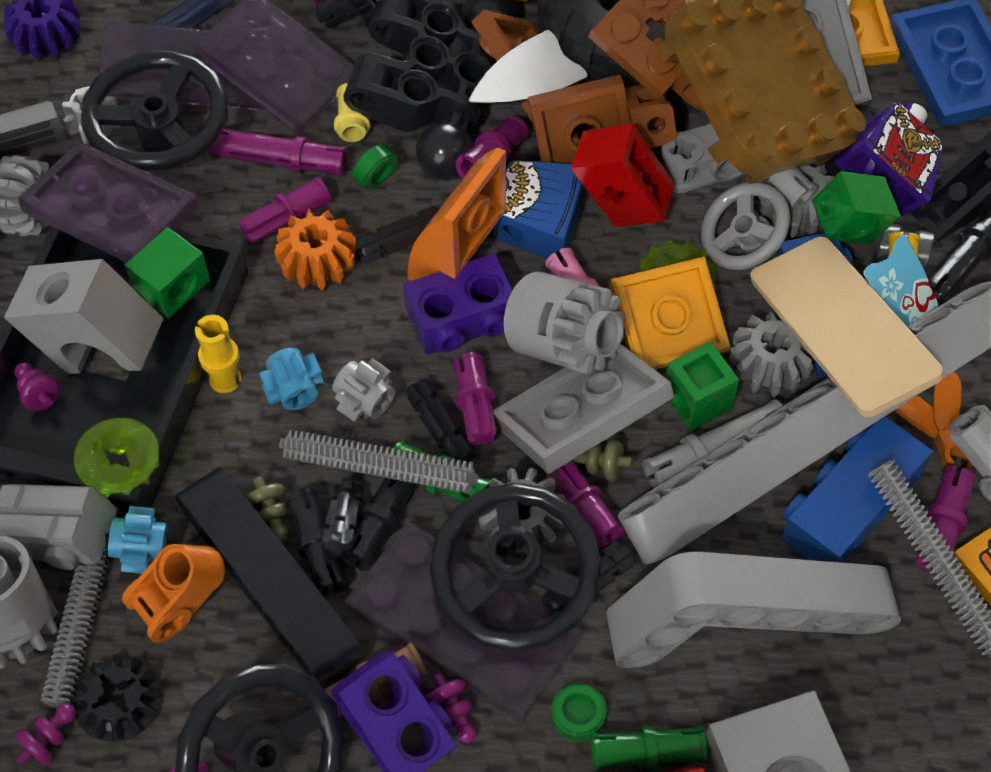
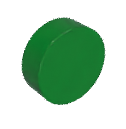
M384 143L375 145L358 160L353 169L352 176L364 189H375L393 174L398 164V156Z
M568 685L556 694L552 702L551 719L553 726L562 737L570 741L584 742L591 740V733L599 734L604 727L607 713L606 703L603 696L589 685Z

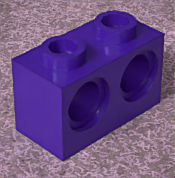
M495 253L467 262L456 279L442 272H437L403 284L405 309L425 355L437 351L451 352L462 346L466 341L483 335L493 337L504 333L505 308L513 290ZM481 299L492 300L491 302L486 303L478 302V300ZM437 314L446 315L443 318H433L432 316Z
M380 652L328 690V693L382 772H424L457 746L448 733L453 728V724L437 702L432 701L428 704L417 688L422 679L413 664L404 655L397 658L393 652ZM384 676L391 684L392 694L390 700L384 706L376 708L370 701L369 688L376 678ZM416 722L422 730L423 740L416 751L407 754L401 746V734L406 726Z

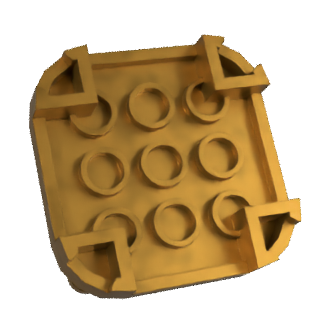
M686 0L664 19L666 22L665 41L658 46L663 63L680 61L719 138L716 143L707 149L717 164L726 159L740 172L747 174V183H761L773 174L818 162L821 166L856 141L857 135L866 129V120L863 114L855 107L853 99L845 86L843 75L835 67L823 44L821 33L814 27L810 17L801 6L802 0Z

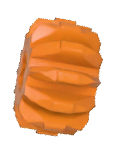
M309 208L304 219L290 215L289 228L278 229V244H276V249L274 250L276 262L279 263L286 280L292 281L297 279L298 285L302 290L306 289L311 282H316L323 292L326 280L330 279L341 284L344 278L343 272L353 271L355 264L354 255L357 250L355 237L349 232V226L345 219L334 220L329 209L320 217L315 216Z

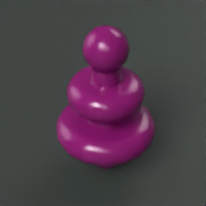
M26 362L19 363L15 367L14 374L18 378L17 389L20 393V401L23 407L29 411L38 412L48 409L58 400L61 386L55 377L46 374L41 369L32 368Z
M442 673L433 676L432 679L437 689L428 694L425 700L428 704L435 701L440 706L443 705L445 713L457 727L456 734L458 739L463 743L473 742L477 736V730L472 723L468 722L466 717L472 710V704L469 700L459 701L458 699L467 689L466 681L459 678L447 683Z
M62 703L57 707L56 714L49 721L45 717L36 718L34 727L38 731L33 736L22 728L15 732L16 741L25 748L15 758L20 765L24 766L32 756L43 765H49L53 761L52 753L45 747L49 742L56 746L63 743L64 735L59 730L65 723H70L75 719L76 708L74 705Z

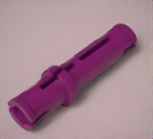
M224 128L217 141L207 149L208 155L213 157H226L248 162L278 165L291 168L293 173L299 174L304 173L306 170L341 177L345 175L349 158V151L346 146L309 142L308 137L296 136L295 139L279 138Z

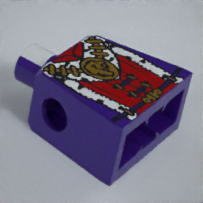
M893 103L866 122V129L857 135L856 141L840 152L834 164L844 172L885 177L899 213L903 217L930 201L943 145L941 140L924 125L928 115L922 106L916 103L904 105Z

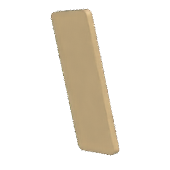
M816 237L751 271L750 275L753 286L861 416L873 417L942 381V365L828 238Z

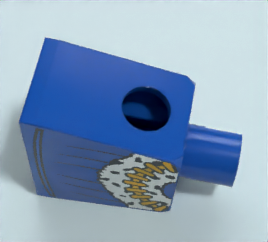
M519 160L509 163L506 171V211L493 227V237L496 240L546 259L555 252L563 264L562 260L564 258L559 250L569 247L585 194L584 185L577 179L571 169L572 164Z

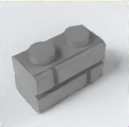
M2 485L0 490V536L11 537L23 544L32 561H45L47 564L59 569L72 570L75 568L76 563L96 564V562H100L107 542L105 534L110 533L111 523L117 512L115 506L94 487Z

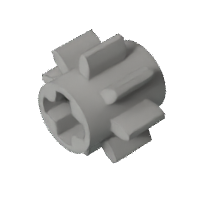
M373 358L367 364L362 360L359 363L351 361L346 364L336 376L332 387L333 392L337 394L335 400L340 402L337 410L355 423L361 416L365 419L370 417L373 420L381 417L389 408L395 396V389L391 387L392 381L388 379L391 371Z

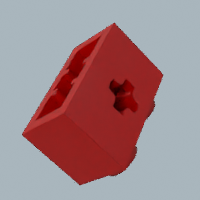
M634 124L583 131L577 151L573 157L571 169L615 227L665 221L675 183Z

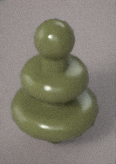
M617 439L610 440L605 450L599 443L572 460L576 466L581 463L586 464L587 471L592 475H597L603 469L605 479L610 482H615L619 479L623 467L633 466V457L624 456L623 445Z
M262 476L252 480L256 490L247 494L246 499L254 509L261 508L258 514L266 524H269L279 541L284 543L289 539L290 533L287 526L283 525L281 518L287 514L288 508L285 504L276 503L275 501L282 498L285 494V488L280 483L265 485Z

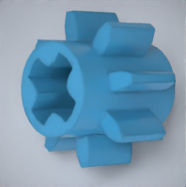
M285 348L275 352L266 361L267 370L259 373L263 383L262 388L269 404L272 405L281 400L286 410H299L307 407L317 399V388L325 384L321 376L323 372L315 354L312 353L303 358L300 350L297 348Z
M129 506L125 519L113 518L109 533L108 557L120 558V563H122L121 572L142 574L150 565V561L153 562L159 551L166 546L168 524L156 522L154 508Z

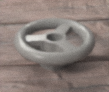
M745 182L729 188L711 204L702 223L701 241L707 256L718 266L729 270H746L762 264L776 253L787 236L790 226L788 203L778 189L767 183ZM754 196L767 199L774 207L776 215L774 227L753 210ZM737 201V215L733 218L730 228L715 238V229L721 214L729 205ZM739 246L746 255L733 256L726 254L725 251L731 247Z

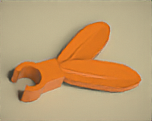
M955 371L934 385L932 406L917 395L895 409V411L917 429L935 439L942 457L941 467L943 470L947 466H955L956 461L951 456H959L965 460L966 469L971 471L972 463L950 438L951 432L948 429L959 416L961 405V381Z

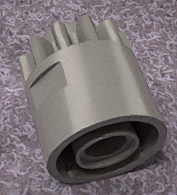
M536 271L523 277L511 292L504 313V333L509 346L519 354L590 374L592 369L599 371L604 369V357L615 358L616 350L624 337L623 321L626 314L617 311L621 298L611 295L610 289Z
M0 536V669H3L9 663V659L17 658L21 664H24L29 660L28 654L34 649L39 651L45 650L47 644L42 634L50 635L58 630L53 620V617L58 612L26 548L16 539L7 536Z

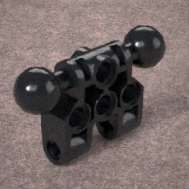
M378 0L368 26V32L377 43L405 55L406 59L405 61H399L374 53L360 55L356 59L343 94L345 104L351 110L361 113L367 118L404 132H410L427 126L431 122L436 123L429 126L417 140V162L423 172L434 179L450 181L460 177L456 169V161L459 156L465 154L473 147V141L467 131L474 129L478 125L485 103L469 102V98L486 72L497 62L495 58L487 54L479 43L481 36L471 21L483 10L516 17V5L512 0H465L462 5V20L452 4L443 0Z

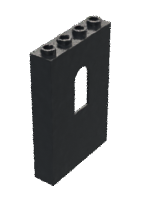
M61 205L32 266L103 259L131 286L124 264L165 228L147 225L135 218L121 219L104 215L91 208L78 209ZM171 228V230L203 253L210 281L169 319L157 311L164 319L142 370L130 371L126 382L81 371L79 374H67L6 320L0 331V484L94 487L118 508L117 511L123 516H126V513H128L129 506L152 508L207 374L199 362L198 351L200 343L196 338L195 326L200 328L198 321L208 315H219L228 324L249 273L243 246L236 245L227 239L217 238L213 240L191 235L179 228ZM26 362L32 368L41 369L58 380L61 386L60 395L51 407L38 412L29 411L23 407L20 401V393L17 389L18 378L14 374V369L19 363Z

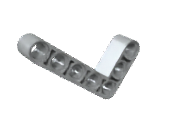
M686 552L669 557L606 611L616 665L627 669L648 666L658 662L704 626L864 635L889 630L901 622L889 574L883 566L708 552Z

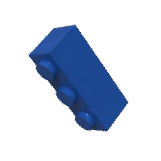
M884 416L869 429L866 428L849 439L845 446V450L848 453L839 463L831 459L825 464L814 480V484L817 487L808 497L800 493L790 503L782 516L787 523L781 540L807 560L845 563L886 517L893 505L885 504L889 500V498L882 499L886 493L879 494L878 492L882 487L875 488L874 486L878 482H871L875 476L868 477L867 475L887 461L894 459L893 465L899 466L896 471H902L900 477H906L904 482L910 483L907 487L910 489L924 473L933 450Z

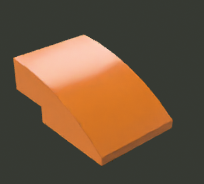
M497 147L477 160L416 239L408 262V280L413 281L437 272H442L456 279L506 211L505 150Z

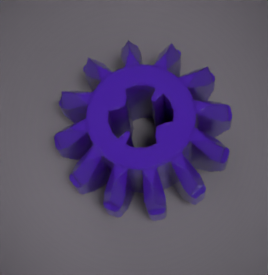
M12 0V5L4 8V31L8 41H11L12 46L16 47V50L20 52L22 57L32 53V56L39 62L45 53H50L57 59L60 48L72 51L73 40L81 38L80 14L73 0Z

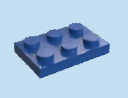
M956 0L893 14L890 25L895 40L939 126L944 127L991 116V25L977 0Z

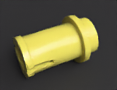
M345 83L336 92L338 97V115L334 119V130L342 140L358 142L369 131L370 120L361 113L351 110L343 100V94L347 83Z

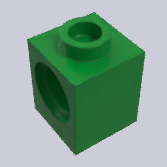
M840 171L812 199L825 236L829 240L872 244L901 217L887 181L882 176Z
M166 227L124 264L131 287L151 307H154L168 319L210 281L203 253L169 227Z
M711 341L668 363L666 379L671 382L674 398L669 400V402L690 431L733 409L739 378Z

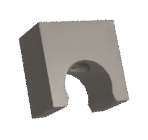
M103 259L28 266L4 316L11 325L67 374L81 373L92 347L108 354L119 366L127 371L142 370L164 319Z
M815 690L709 724L707 730V759L712 772H850Z

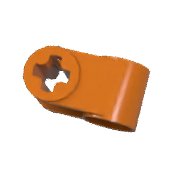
M186 544L167 545L159 551L157 557L141 576L127 587L121 600L127 609L136 610L148 626L147 635L153 643L165 642L187 626L192 615L211 593L220 586L225 573L224 560L220 552L214 547Z

